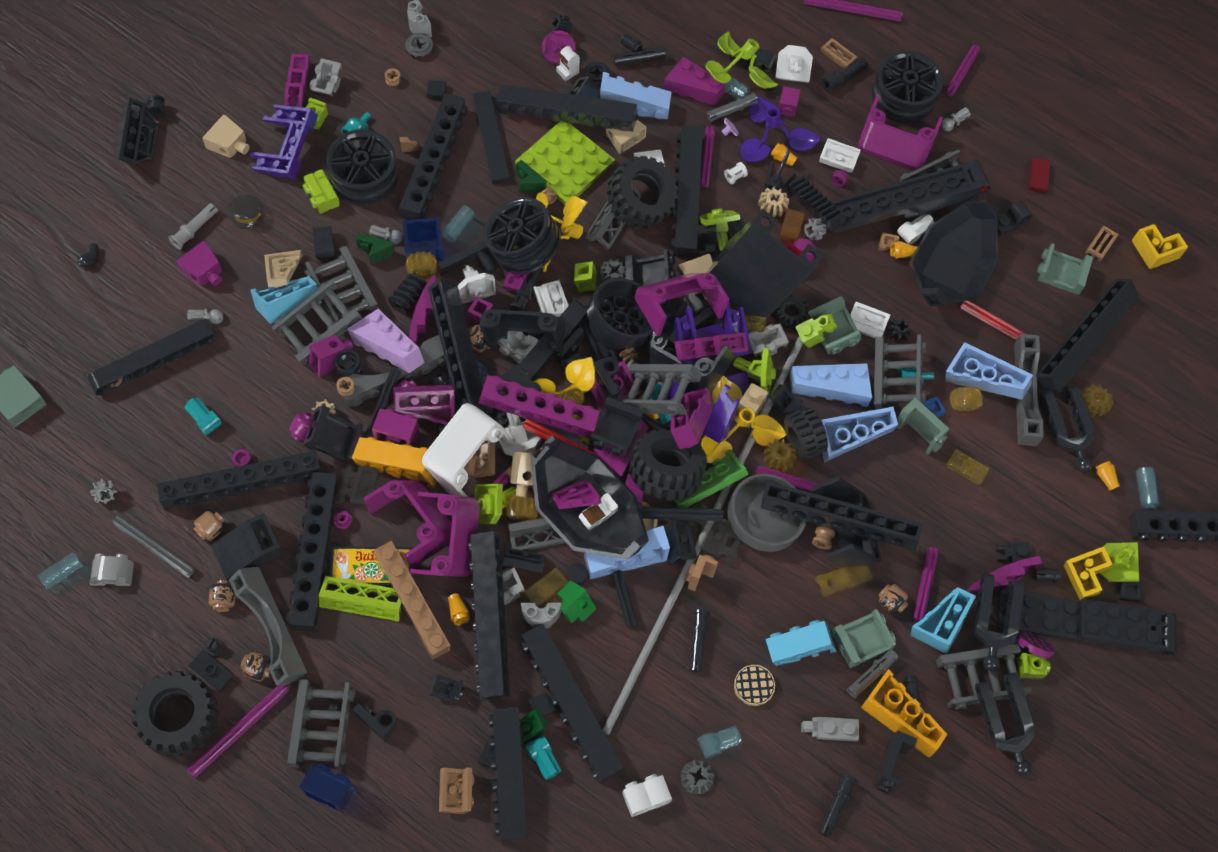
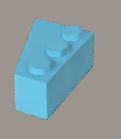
M308 276L291 280L288 285H283L279 288L268 287L269 289L257 291L256 288L250 290L255 308L272 324L277 319L288 315L318 291V286Z
M957 587L937 607L929 611L921 621L912 626L910 636L947 654L971 611L976 596Z
M821 620L812 621L809 623V626L803 628L801 626L789 629L790 632L784 634L782 632L771 634V638L766 639L771 659L775 666L800 661L801 658L809 655L817 657L819 652L830 650V653L837 652L830 629L825 621L821 622Z

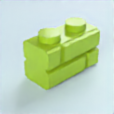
M323 169L314 172V174L311 173L304 176L305 184L302 186L306 195L310 194L312 197L310 202L314 209L317 208L319 213L329 211V209L339 207L338 196Z

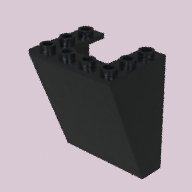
M764 209L726 243L707 271V273L713 274L717 278L729 298L730 305L737 310L739 307H743L745 316L758 326L814 271L823 257L820 252L809 244L798 257L769 235L778 220ZM761 218H767L770 222V226H763L761 223ZM812 253L815 258L808 261L806 254Z

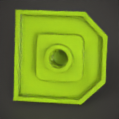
M722 208L711 210L712 213L699 216L698 221L704 226H716L719 250L722 251L728 242L727 222L740 220V214L734 211H722Z
M763 348L762 360H753L751 363L741 357L736 358L733 366L746 372L748 377L760 382L761 388L766 390L769 395L772 379L776 378V369L773 368L769 348Z
M474 484V499L480 504L479 524H496L502 515V509L508 506L507 502L517 497L516 488L511 487L503 491V484Z
M1138 542L1105 544L1103 547H1105L1113 565L1108 570L1098 574L1108 582H1139Z

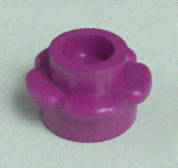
M842 170L834 171L831 178L832 183L838 187H842L849 180L846 172Z
M345 510L335 513L333 524L339 529H347L353 521L352 515Z

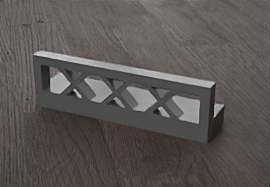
M632 185L634 195L640 200L642 197L641 193ZM608 200L585 236L589 242L597 240L606 250L611 248L626 222L623 219L617 218L618 214L616 212L613 213L611 209L612 204H609ZM613 218L617 219V227L615 229L612 227ZM607 231L609 235L608 242L602 238L603 234Z
M544 518L508 525L513 549L527 551L566 543L562 538L558 539L553 535L555 530ZM541 532L547 536L543 542L533 539L537 533ZM523 536L528 540L525 545L516 547L514 538Z

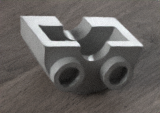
M414 0L409 2L407 14L410 31L413 34L421 33L432 37L431 23L427 15H422L421 10H423L420 1Z
M321 58L320 63L315 67L317 77L311 80L310 90L333 96V92H337L341 78L338 77L339 71L342 69L341 63Z
M780 323L766 326L763 332L753 330L748 333L755 357L760 355L762 358L763 348H769L770 355L778 353L777 349L779 347H786L789 343Z
M508 331L507 339L502 338L498 341L499 351L504 356L509 355L517 363H520L539 340L530 335L526 336L522 332Z
M101 553L96 554L92 563L90 586H104L105 584L131 586L134 563L128 560V555L116 554L115 557Z
M512 567L502 571L505 605L518 599L520 592H525L515 568Z
M521 603L522 618L533 628L544 624L546 628H550L560 618L562 603H547V606L542 609L538 608L535 603Z

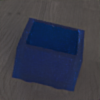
M439 217L402 220L407 263L443 260Z
M320 763L318 766L311 764L299 786L305 796L342 814L354 792L349 777L339 772L335 775L330 772V768Z

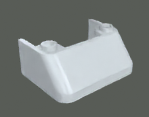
M466 403L461 406L425 452L422 463L448 494L468 497L462 491L468 480V474L464 467L485 439L493 443L501 440L510 445H513L514 441L502 425L476 406Z

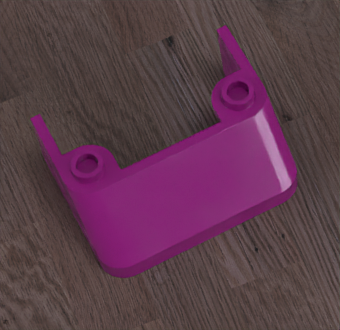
M877 94L861 133L858 149L865 154L912 171L923 167L943 117H939L935 129L924 127L919 130L918 135L905 132L884 124L886 120L885 113L876 109L880 97Z
M689 273L639 287L635 294V300L656 336H660L667 318L660 306L666 300L702 291L718 319L722 318L729 302V298L717 278L710 273Z
M392 480L364 497V501L371 515L391 501L405 495L425 521L417 530V537L421 543L405 553L410 569H413L450 545L452 522L445 514L439 511L437 503L433 498L418 496V492L429 493L421 482L416 480Z
M418 492L420 497L437 498L439 511L445 515H453L449 556L440 555L435 557L431 564V570L410 569V573L452 577L470 576L472 574L470 569L472 553L469 550V541H471V534H478L479 502L472 497Z

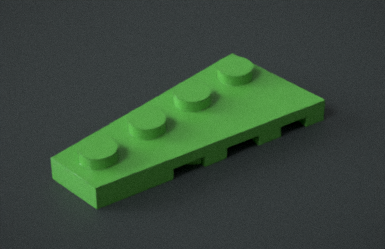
M731 449L725 452L726 456L721 460L716 459L712 462L713 466L705 471L701 486L696 493L688 498L683 497L682 500L676 501V499H672L678 508H688L749 475L747 469Z

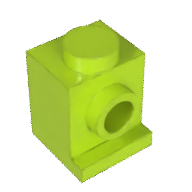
M309 98L306 108L312 109L318 115L314 128L319 130L328 115L327 106L324 102Z
M593 261L575 264L574 282L579 292L597 289V270Z
M1022 653L1017 658L1019 678L1043 679L1047 672H1050V661L1034 654Z

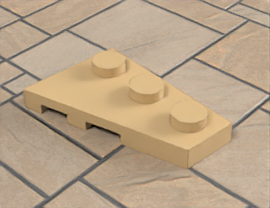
M301 250L264 255L268 287L279 288L283 285H288L302 258Z

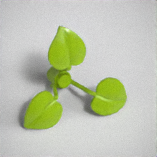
M726 32L719 38L717 42L719 48L725 54L736 58L725 69L719 63L712 60L706 63V69L715 80L724 84L730 82L731 76L727 71L742 57L745 60L751 59L749 71L751 72L749 76L755 84L762 88H773L778 85L761 69L753 66L754 60L757 57L755 53L760 47L755 40L748 39L743 47L740 48L729 32Z

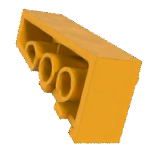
M373 437L359 438L352 459L359 467L383 473L386 470L388 474L396 478H400L403 475L411 480L427 482V486L435 488L437 483L436 479L422 463L423 456L428 448H415L409 444L399 445L389 440L383 442Z
M888 669L861 708L893 732L898 730L917 738L915 748L930 758L938 750L947 733L930 714H926L920 707L921 704L905 691L906 688L901 682L898 683L893 677L894 674Z

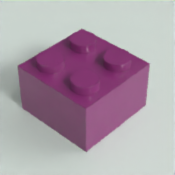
M622 361L618 363L619 368L614 379H612L619 387V394L616 399H627L634 383L627 365ZM609 367L604 368L606 371H612ZM595 379V383L590 390L602 412L607 398ZM638 390L635 400H638L641 394L640 390Z
M380 409L372 428L373 436L378 441L385 442L389 440L399 445L409 444L415 447L420 436L418 420L408 414H397L396 411L391 409Z

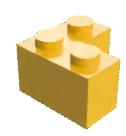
M1155 224L1139 229L1132 239L1133 244L1149 269L1181 258L1188 248L1179 233L1163 238Z
M1101 547L1069 559L1063 566L1079 600L1100 594L1102 588L1095 574L1108 570L1113 564L1105 547Z

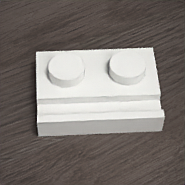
M828 138L819 162L852 173L860 149Z
M559 280L542 284L540 287H534V293L541 313L561 315L568 307Z
M855 302L850 316L860 333L876 339V337L883 335L890 314Z

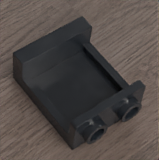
M664 249L663 255L635 260L632 255L625 256L626 279L645 286L676 277L673 270L675 257L668 249Z
M607 397L594 433L590 436L589 444L598 450H607L616 457L622 456L626 458L641 423L644 410Z
M322 405L314 411L303 444L345 463L352 459L359 438L363 436L362 429L364 424H352L329 413L330 408Z
M897 730L888 740L873 786L878 787V791L890 794L901 787L902 781L893 778L892 772L898 754L906 755L916 745L917 738Z

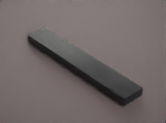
M490 91L473 93L492 184L510 181Z

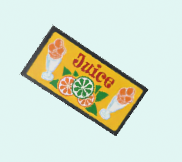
M332 547L330 577L383 587H393L375 558L374 550L379 547ZM396 547L410 572L405 553L410 551L412 547ZM329 584L330 587H338L337 585Z

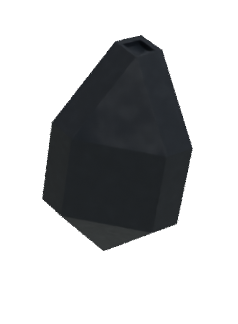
M973 196L928 227L909 265L919 290L929 306H947L980 297L999 260L997 207H991L987 200H976Z
M552 435L540 449L530 453L536 510L572 550L629 559L648 543V535L636 496L599 456ZM587 478L600 498L608 492L618 505V512L601 524L588 530L580 520L579 515L592 505L559 509L551 493Z

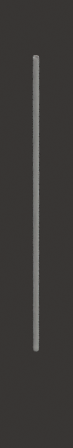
M798 337L769 397L779 384H784L803 345L800 337ZM769 397L760 415L769 414L773 406ZM752 431L738 457L742 464H744L755 442L752 437ZM734 483L722 489L713 509H722ZM706 521L694 545L697 557L715 521ZM697 557L686 561L602 730L604 734H610L688 577L692 563H695Z

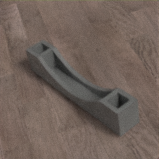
M1020 334L1014 344L1015 367L1032 374L1033 377L1031 386L1022 400L1016 398L1018 445L1037 446L1043 439V419L1038 408L1036 377L1040 355L1039 335Z
M439 335L422 343L420 352L425 363L410 373L400 369L402 373L398 383L403 379L413 380L421 374H428L436 367L447 365ZM389 372L379 375L352 374L347 376L353 380L355 387L352 395L342 396L347 407H355L369 398L378 397L383 390ZM346 384L342 385L345 390L349 389Z
M259 567L239 569L229 581L236 597L254 612L266 631L271 650L269 670L276 686L296 683L307 671Z

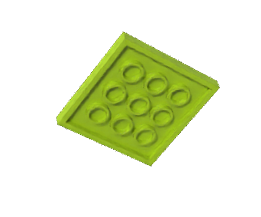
M563 121L555 125L515 160V165L522 160L546 179L547 188H553L554 193L558 196L557 199L564 205L571 196L578 197L615 164V159L569 122Z

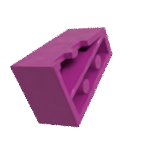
M685 57L666 76L663 84V90L676 93L679 97L694 98V101L715 106L723 97L726 83L718 82L712 77L710 72Z
M452 385L393 387L394 408L396 412L446 425L455 415L454 389Z
M707 387L683 395L680 403L687 410L686 415H671V433L679 449L690 448L700 441L715 406Z
M641 420L626 458L622 456L616 457L604 449L598 450L595 448L594 454L599 456L622 481L627 470L630 468L635 443L642 435L649 432V426Z

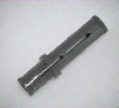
M752 93L743 98L738 97L733 102L707 111L706 115H709L707 118L709 122H712L736 111H743L744 108L758 103V100H755L757 96L755 93Z
M889 649L879 660H875L873 666L847 688L850 696L856 699L881 674L884 675L887 672V669L899 659L898 655Z

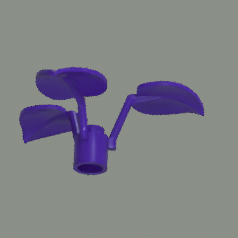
M757 95L755 100H758V103L751 105L749 115L755 123L766 121L763 140L761 142L758 139L744 141L740 152L742 159L747 162L765 160L770 154V147L764 144L769 128H776L779 124L786 137L790 139L789 146L795 151L804 152L811 149L820 141V137L802 128L793 129L791 135H789L783 119H780V110L777 106Z

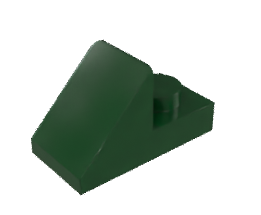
M522 160L516 163V175L522 180L519 183L520 193H540L547 189L546 179Z
M358 232L356 237L357 246L362 251H370V264L394 255L393 242Z
M541 708L532 710L520 719L521 745L544 735L545 729L549 727Z

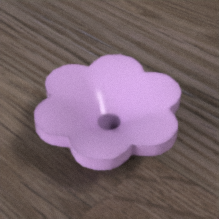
M725 118L724 123L726 127L722 130L723 134L726 136L732 132L735 136H738L739 132L733 123Z

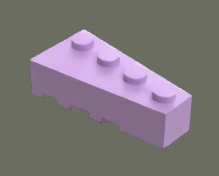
M379 309L347 329L355 345L364 347L366 351L377 354L383 360H389L392 365L408 373L425 363L419 347Z

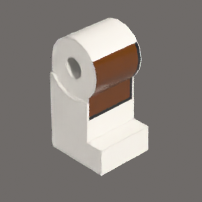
M570 46L563 48L559 53L560 65L556 67V71L567 81L579 74L580 57L572 51Z
M608 492L601 497V504L592 505L579 515L580 520L588 530L601 524L618 512V505Z

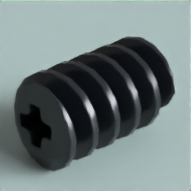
M408 274L406 279L402 281V284L393 292V295L389 297L390 305L397 312L406 314L404 308L407 310L411 309L408 303L415 304L413 298L419 299L418 293L422 294L423 288L427 285L426 281L418 275Z

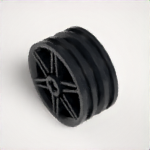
M915 51L893 53L886 57L879 66L871 93L873 103L876 95L879 94L880 97L876 108L883 111L888 119L900 123L921 121L929 116L935 107L943 87V75L938 65L924 54Z
M353 130L339 136L330 145L326 156L329 178L333 189L342 200L354 205H372L384 200L394 191L398 182L396 154L392 144L386 137L371 130Z
M518 198L503 204L489 217L483 232L485 244L499 265L505 271L513 274L530 273L543 267L554 257L561 242L560 230L542 202L534 198Z

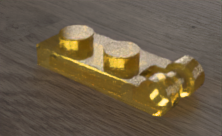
M868 565L844 567L815 577L816 583L821 587L822 597L872 581L873 579ZM827 581H831L833 586H828Z

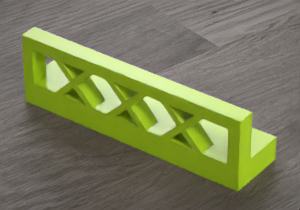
M325 576L319 593V607L397 622H399L401 617L402 602L399 597L397 603L386 599L390 595L398 596L394 588ZM328 583L339 587L335 591L326 590ZM356 588L359 592L352 595L348 594L346 590ZM372 591L377 592L379 596L368 598L366 594Z

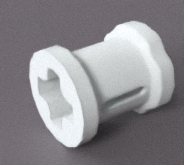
M742 162L737 163L734 168L724 171L725 178L730 184H734L737 179L748 175L747 168Z

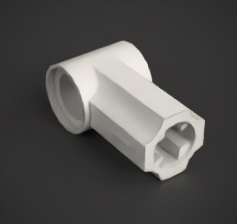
M923 214L911 223L909 221L905 222L897 230V233L907 244L912 245L934 223L933 218L929 214Z

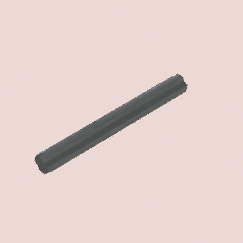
M117 515L113 520V524L186 577H191L195 572L193 566L121 515Z

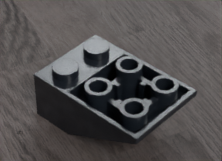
M265 513L243 522L211 545L226 580H229L239 569L258 567L283 555Z

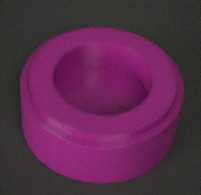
M239 449L233 453L231 460L234 467L252 464V456L249 451Z

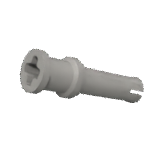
M209 203L187 225L180 226V230L174 236L171 235L169 237L170 242L176 248L182 249L183 244L189 239H193L194 233L218 212L217 208L212 209L214 205Z

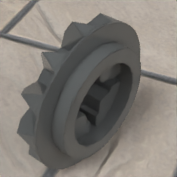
M418 33L408 37L405 47L409 55H414L415 58L417 56L423 58L424 55H429L430 51L433 50V42L429 36ZM417 42L422 46L421 49L417 47Z
M611 258L609 261L604 262L600 268L602 280L606 281L611 278L626 279L625 262H621L619 259L612 260ZM612 269H613V270L618 269V274H617V273L611 274V270H612Z
M693 760L683 767L681 783L690 793L703 794L712 787L714 773L711 766L704 761ZM701 769L700 772L703 780L699 779L696 785H694L695 777L691 774H696Z

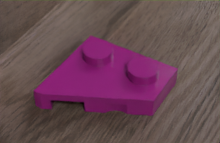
M587 478L551 493L559 509L602 503L600 496Z

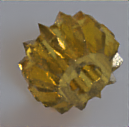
M417 251L415 254L411 253L406 261L408 274H415L421 278L432 277L437 271L436 257L430 252L425 253L424 251Z
M1093 384L1089 388H1085L1082 393L1088 412L1090 411L1092 416L1096 414L1102 416L1104 413H1108L1114 402L1111 399L1113 394L1107 393L1108 388L1102 389L1101 384L1097 387Z
M959 387L950 393L951 407L955 411H974V409H979L982 406L983 396L977 387Z
M775 439L773 443L769 442L767 449L764 450V462H769V468L774 466L776 471L781 468L784 472L787 467L791 468L793 462L796 461L797 457L794 455L796 449L791 448V442L785 444V440L782 439L781 443H779Z
M513 496L508 499L506 504L507 517L519 521L538 519L539 512L535 507V499L526 496Z

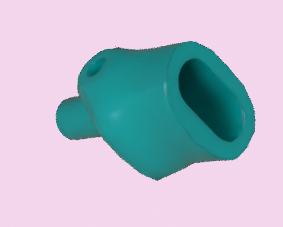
M366 112L360 119L350 118L341 129L342 133L353 130H368L369 127L366 122L371 118V114Z
M917 368L898 369L899 378L916 377ZM923 372L922 384L924 380L934 379V372Z

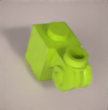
M824 314L816 320L811 318L796 326L802 343L810 348L826 340L823 333H831L837 328L833 315Z

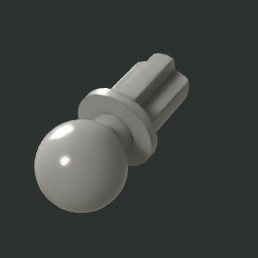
M965 107L955 114L952 113V118H944L940 127L943 131L949 132L954 128V124L959 126L960 122L971 116V113Z
M371 225L369 230L370 235L384 240L389 239L394 244L401 243L403 239L400 231L392 230L389 232V227L385 229Z
M204 308V310L190 309L187 312L188 320L196 321L207 319L212 324H219L223 320V314L218 309H213L210 312H207V308Z

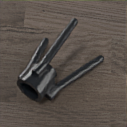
M790 149L787 150L777 174L773 175V177L771 175L774 161L770 160L767 180L764 184L766 189L772 190L775 187L776 190L782 189L783 192L785 186L795 176V172H793L784 183L780 177L789 157Z

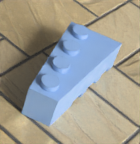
M603 72L600 99L637 104L638 115L641 117L668 119L670 91L653 86L646 88L639 82L629 83L624 81L622 77L612 78L609 77V73Z
M964 342L946 370L945 382L1022 400L1031 386L1033 375Z
M867 364L793 366L789 375L791 393L825 397L826 400H841L844 403H857L864 407H868L872 399Z
M894 407L821 420L828 439L827 451L822 453L824 463L892 432L898 425Z
M664 526L646 531L649 539L648 543L629 559L585 552L584 559L590 579L610 575L618 570L627 571L667 561L670 546Z

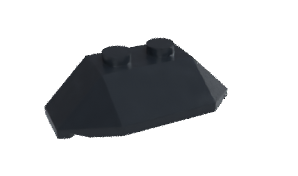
M130 97L119 121L114 154L118 160L136 166L154 159L159 128L149 112L147 104Z

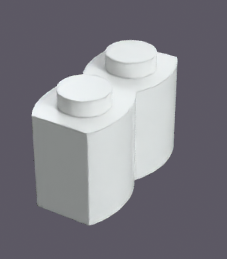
M657 774L650 775L645 778V782L639 784L637 781L631 782L625 786L626 789L622 792L631 817L664 806L672 801L663 775L658 777Z

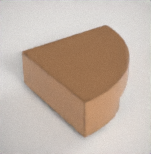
M400 137L401 152L419 151V145L415 140L411 141L408 137Z
M882 232L878 250H890L891 244L897 242L900 236Z

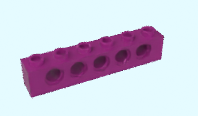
M487 375L478 402L479 404L589 439L591 434L594 433L600 412L591 406H582L576 404L573 400H563L554 394H545L535 388H526L517 382H507L498 376ZM498 391L505 392L506 396H501ZM517 397H522L525 402L518 401ZM535 403L542 404L544 408L537 407ZM554 409H559L562 414L556 413ZM573 415H578L581 420H576Z

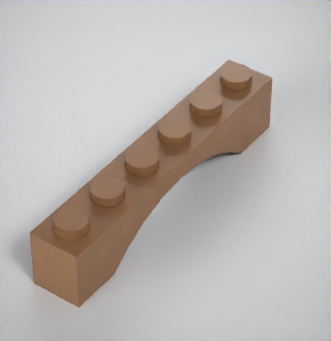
M390 541L375 549L374 555L400 598L431 659L434 660L450 651V644L393 542Z

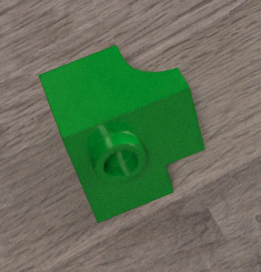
M573 581L568 582L557 593L562 602L560 609L565 618L571 623L576 619L584 622L597 609L587 591Z

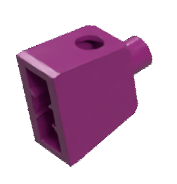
M202 241L176 261L179 271L200 286H204L209 281L214 286H217L222 281V278L218 275L222 271L220 263L205 241Z
M332 335L309 346V366L319 378L325 376L336 368L335 356L342 350L353 348L352 342L349 338L340 341L336 335Z

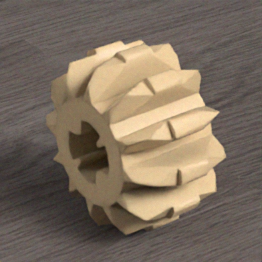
M773 187L772 190L767 188L765 192L760 194L758 204L761 207L760 210H766L773 217L776 214L781 217L783 212L787 211L789 199L787 198V193H782V189L776 190Z

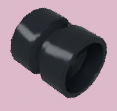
M346 349L340 351L335 356L334 362L339 378L352 374L362 375L359 356L355 351Z

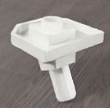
M788 45L778 53L775 79L809 83L813 57L806 47Z
M465 266L463 269L465 279L458 285L462 304L472 302L476 297L483 299L496 295L493 275L479 274L477 270L474 271L473 267Z
M506 412L509 425L504 429L512 438L514 444L510 445L498 440L504 453L513 456V452L531 453L535 451L541 443V438L523 429L524 422L520 421L519 416Z

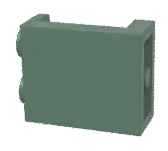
M1051 243L1048 249H1044L1041 256L1044 260L1037 269V273H1039L1037 281L1079 295L1085 287L1093 257L1086 255L1081 260L1053 250L1055 244Z
M842 296L808 311L809 319L816 320L824 314H832L837 328L831 333L824 332L826 340L821 342L827 355L837 354L843 348L854 346L862 340L861 333L856 328Z
M13 365L11 368L4 370L0 375V412L15 428L47 404Z
M916 398L902 409L897 418V428L899 430L908 423L930 444L925 452L927 455L932 451L936 453L942 447V443L948 438L946 434L949 428Z
M877 609L873 610L871 614L844 626L841 624L834 627L831 632L850 669L888 652L889 649L892 650L896 645L895 635L892 631L888 630L884 615L879 613Z

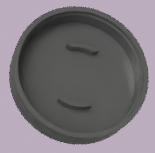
M757 474L744 479L731 495L727 507L730 526L738 538L752 548L767 552L783 550L796 541L804 530L807 521L761 509L762 496L767 481L792 488L795 487L781 477L771 474Z

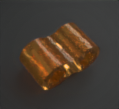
M788 208L779 238L795 242L798 239L805 213Z

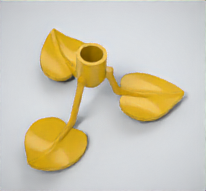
M541 192L538 193L536 199L547 208L549 204L547 195ZM571 196L564 206V221L551 215L554 221L562 224L561 232L564 235L561 236V239L569 240L570 237L575 239L581 237L583 226L574 222L588 203L587 201L577 196ZM550 261L543 266L542 269L544 272H546L547 266L550 263Z
M588 357L572 361L566 367V377L572 385L562 391L555 392L556 385L549 379H537L533 383L536 382L540 386L541 392L545 394L559 396L569 392L572 398L579 399L577 404L581 405L584 399L583 395L595 383L593 359ZM573 415L576 420H581L578 415ZM577 435L581 442L584 441L586 444L591 445L589 444V438Z
M722 376L712 391V399L715 404L726 384L731 388L727 394L733 402L738 398L741 400L743 397L740 388L725 376ZM740 407L736 411L738 412L735 417L737 424L729 431L727 438L739 426L745 427L749 424L751 428H754L752 431L753 439L762 446L774 444L785 437L786 433L783 427L768 415H758L755 417L752 409H742ZM705 435L701 441V446L706 453L707 463L712 464L716 459L721 460L726 456L725 452L729 449L732 450L731 444L725 440L719 444Z

